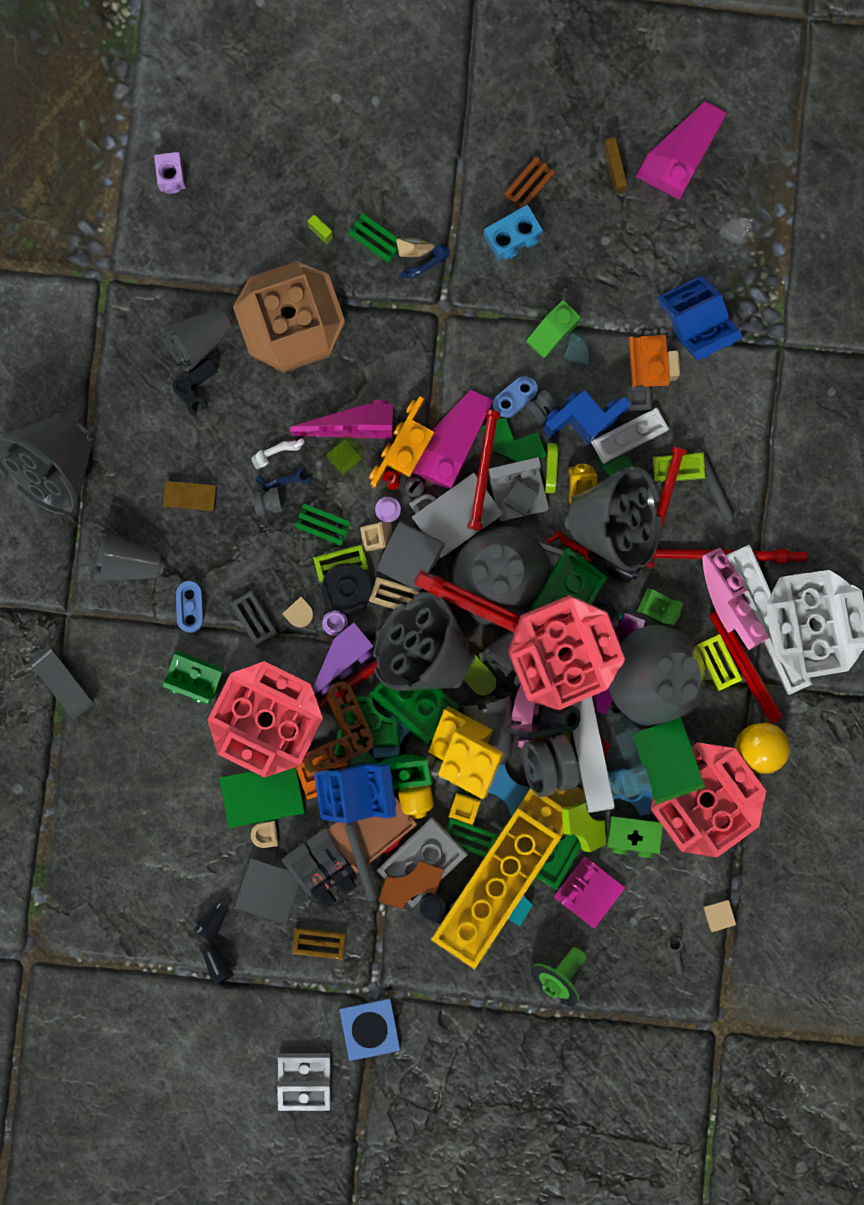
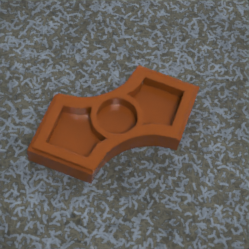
M420 860L416 868L405 876H387L379 902L403 910L408 900L415 895L421 893L436 894L444 868Z

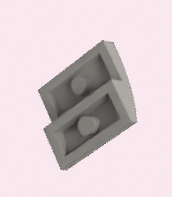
M279 1053L278 1111L330 1110V1053Z

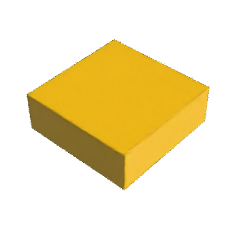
M456 792L448 817L473 825L481 800Z

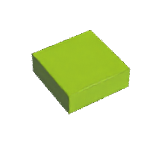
M313 215L308 220L309 228L322 241L328 244L333 239L332 230L316 215Z

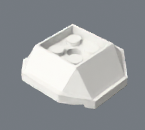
M830 570L779 578L766 604L775 657L797 679L849 671L864 650V600L862 590L854 585H850ZM810 621L813 623V630L810 628Z

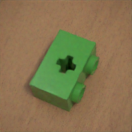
M609 816L606 847L612 848L611 853L627 855V850L637 851V856L652 858L653 853L660 854L663 826L660 822ZM636 830V834L641 837L640 840H636L635 844L632 845V841L627 839L628 834L631 835Z

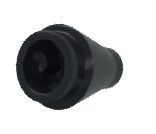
M216 902L196 922L197 926L194 928V931L211 942L213 937H217L229 909Z
M215 944L201 951L210 980H214L216 985L234 976L233 966L221 954Z

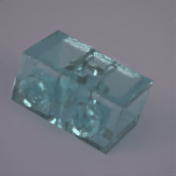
M645 766L610 774L612 795H616L617 799H625L652 791Z

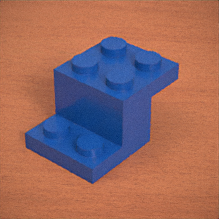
M702 275L657 297L659 305L670 316L677 340L696 360L707 358L712 353L724 347H729L734 342L742 339L740 330L729 320L722 294Z
M585 390L580 394L575 392L565 401L566 404L561 411L556 408L546 417L543 432L550 439L569 423L589 446L594 439L598 438L625 415L631 404L625 397L620 401L615 398L603 411Z
M359 762L339 768H330L314 774L320 818L322 820L348 824L370 817L388 819L397 816L396 799L392 788L393 776L389 765Z

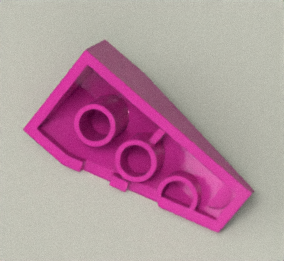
M704 102L648 153L636 177L680 200L727 113Z
M470 390L432 430L434 435L412 474L444 489H452L486 418L485 413L490 409L493 400Z
M374 400L373 404H365L291 426L290 432L292 436L393 439V404H388L386 400Z

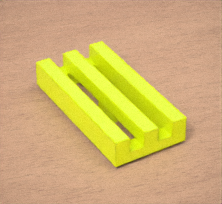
M720 634L697 645L718 691L742 680ZM716 641L734 676L731 680L713 645ZM705 646H708L725 683H721L704 648Z

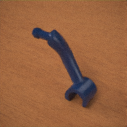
M444 244L435 246L431 250L434 257L419 267L405 269L400 273V276L402 278H412L422 275L438 262L446 260L450 255L449 250Z
M301 468L297 474L274 479L268 484L260 475L256 480L264 487V491H268L270 488L296 481L304 485L309 484L312 481V475L307 480L300 479V475L306 470Z

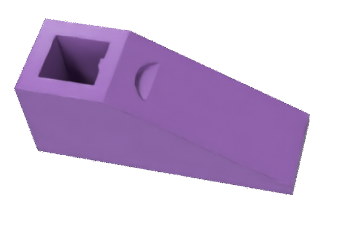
M352 623L334 638L313 687L315 696L318 693L321 696L326 694L328 688L332 686L331 683L336 678L344 679L353 671L352 665L357 661L362 664L373 655L371 650L374 646L355 623Z

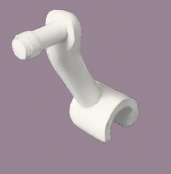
M304 439L285 441L267 450H260L251 460L256 469L262 468L269 464L267 457L283 450H300L301 445L304 444Z

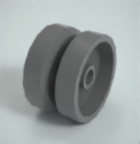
M560 733L547 736L544 742L541 739H536L524 743L522 746L523 767L528 783L537 797L552 795L556 789L567 791L576 788L579 779L578 765L567 737Z

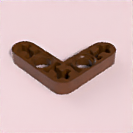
M337 682L327 690L328 702L343 733V737L306 754L304 766L310 773L317 774L369 751L373 746L374 739L352 688L346 682ZM343 691L344 695L337 698L335 693ZM349 702L350 706L343 709L340 708V706ZM347 711L353 712L356 717L353 725L345 721V713ZM360 727V730L351 733L350 730ZM359 738L365 739L362 745H357L356 743ZM336 744L344 748L343 758H337L334 755L333 748ZM327 756L328 759L320 762L319 765H314L312 762L315 757Z

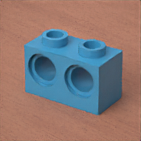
M526 205L485 228L483 236L499 261L503 258L505 260L513 258L518 254L517 250L524 246L530 248L539 243L543 230L529 206ZM525 224L530 226L532 231L528 234H523L519 231L518 227ZM499 237H506L510 243L507 246H500L496 240Z

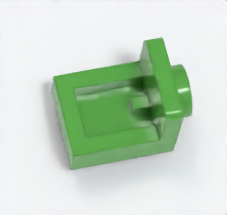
M647 588L637 612L661 624L674 626L681 615L683 603Z

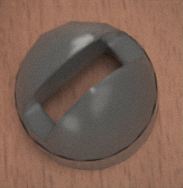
M412 477L405 482L404 490L409 497L418 498L424 493V483L420 478ZM415 481L419 482V485L411 493L409 489Z

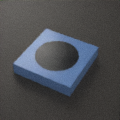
M390 998L339 1009L349 1061L400 1051Z

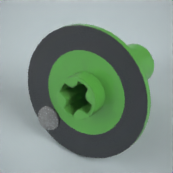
M573 947L555 970L543 964H535L531 968V975L536 984L556 1002L567 1006H575L579 1002V994L570 983V980L587 958L581 950Z

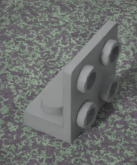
M539 457L488 470L494 501L503 513L499 518L500 522L524 517V515L503 503L517 480L539 493L525 516L548 511L549 507L540 475L541 465Z

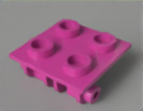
M584 856L553 897L592 928H595L624 891L625 887Z

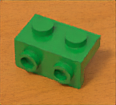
M176 651L162 686L168 688L174 694H183L191 697L197 703L210 704L216 695L224 668Z

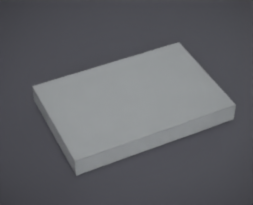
M474 473L412 516L413 521L422 532L445 543L440 555L441 559L480 532L467 528L468 522L471 521L477 477ZM487 490L485 492L481 517L482 530L503 515Z
M432 816L377 871L385 880L387 876L401 877L411 873L419 861L422 860L444 868L442 880L468 853ZM427 893L415 895L407 903L413 908Z

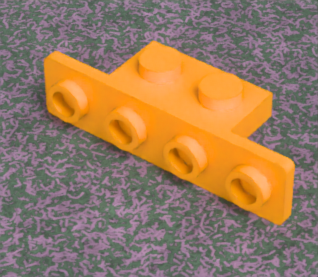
M419 396L417 401H411L406 411L409 414L405 423L400 422L394 432V435L397 436L392 445L388 443L381 455L385 459L380 467L377 465L374 467L369 477L372 480V488H377L388 467L399 471L409 478L412 475L434 435L432 430L414 421L424 404L423 397Z

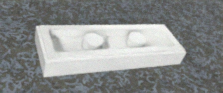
M655 408L594 439L591 443L602 463L605 464L667 432L669 428L658 408Z

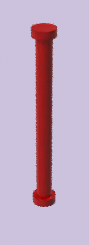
M487 410L485 413L487 418L471 521L467 524L468 529L481 531L483 527L481 517L489 474L488 470L490 468L496 424L501 415L500 412L495 410Z
M672 447L671 450L673 455L657 508V516H662L661 531L683 455L686 456L687 450ZM654 556L646 565L647 567L654 568L655 563H652Z

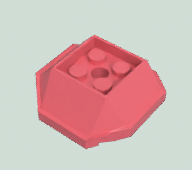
M571 595L521 615L508 651L528 701L540 703L558 710L607 690L618 668L625 661L606 611ZM569 647L565 655H558L561 648Z
M265 661L231 673L208 718V724L218 755L263 777L301 766L323 721L312 685ZM269 712L273 717V722L268 727L261 726L259 722L261 714Z
M697 742L691 747L705 788L659 804H655L652 796L650 809L681 852L718 857L759 827L766 790L736 748ZM705 792L712 796V803L708 807H703L700 803V796Z

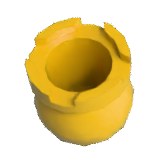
M757 723L744 728L739 733L734 748H736L753 773L770 774L781 769L788 761L790 741L785 732L778 726L770 723Z

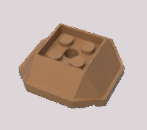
M298 261L249 277L233 305L250 356L282 373L330 357L345 325V319L329 274ZM290 308L296 311L295 316L291 319H286L282 316L286 309Z

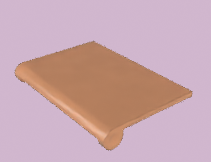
M396 799V817L388 819L370 817L348 824L336 822L326 831L330 835V840L347 860L352 869L358 873L359 870L345 826L355 824L368 865L417 824L410 815L402 812L400 803Z

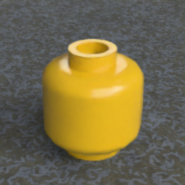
M430 785L400 788L398 791L402 812L411 815L413 819L425 817L427 815L426 812L434 806Z

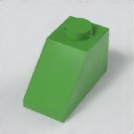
M562 300L544 318L526 342L545 359L579 324L581 317Z

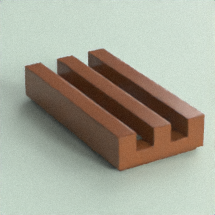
M536 156L504 193V197L519 209L529 205L555 175V171L553 169L550 170L548 165L542 163ZM537 166L539 169L522 187V189L515 195V197L512 196L514 191L520 186V184ZM543 172L547 175L521 203L519 201L520 198Z

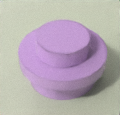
M384 497L377 502L375 512L381 521L393 522L399 517L401 508L396 499Z
M333 610L324 616L322 625L326 633L338 636L348 627V620L345 614Z

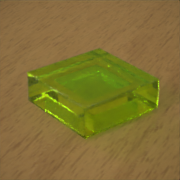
M346 439L326 455L342 476L362 460Z

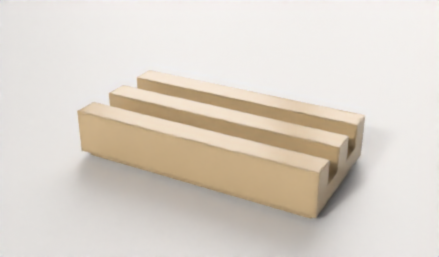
M377 577L369 602L395 610L399 606L398 604L376 598L377 594L404 603L414 600L379 589L380 585L412 595L425 592H418L408 586Z

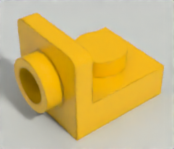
M576 464L575 466L568 467V474L570 475L569 503L572 504L575 494H580L597 484L598 476L590 465Z

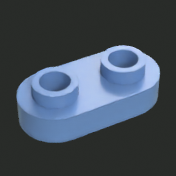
M527 376L519 377L495 397L493 410L501 413L500 418L506 417V419L513 417L524 408L525 404L536 397L538 389L536 382ZM527 385L530 390L527 393H523L520 387ZM503 401L510 403L508 409L502 408L501 403Z
M191 581L183 582L176 590L177 623L183 631L188 633L198 631L204 621L202 590L199 585ZM189 590L194 592L192 599H187L185 596ZM194 616L195 623L188 625L186 622L187 617Z

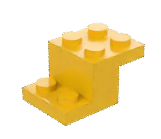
M449 706L444 709L428 753L443 760L438 775L484 799L489 792L504 752L488 744L493 730Z

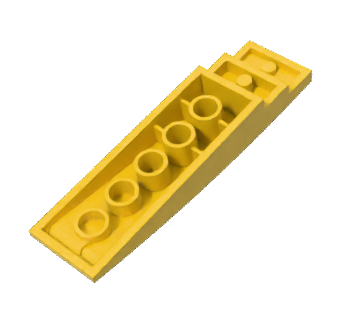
M576 786V788L567 791L556 789L552 795L537 797L530 788L431 940L475 969L563 835L562 808L576 802H584V791Z

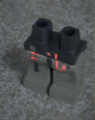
M325 828L281 860L302 889L308 894L307 896L310 900H316L324 910L337 902V899L329 890L334 885H337L344 896L357 887L350 875L353 870L338 852Z

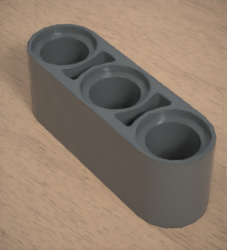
M52 646L47 647L30 661L34 670L73 719L79 717L95 704L92 697Z

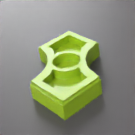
M576 802L562 808L564 834L576 835L583 851L591 852L606 845L605 820L592 819L587 811L586 803Z

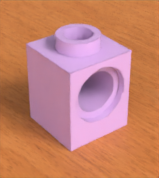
M180 153L154 155L157 183L160 191L173 194L178 193L180 189H186ZM175 170L176 175L173 178L167 179L164 177L167 171Z

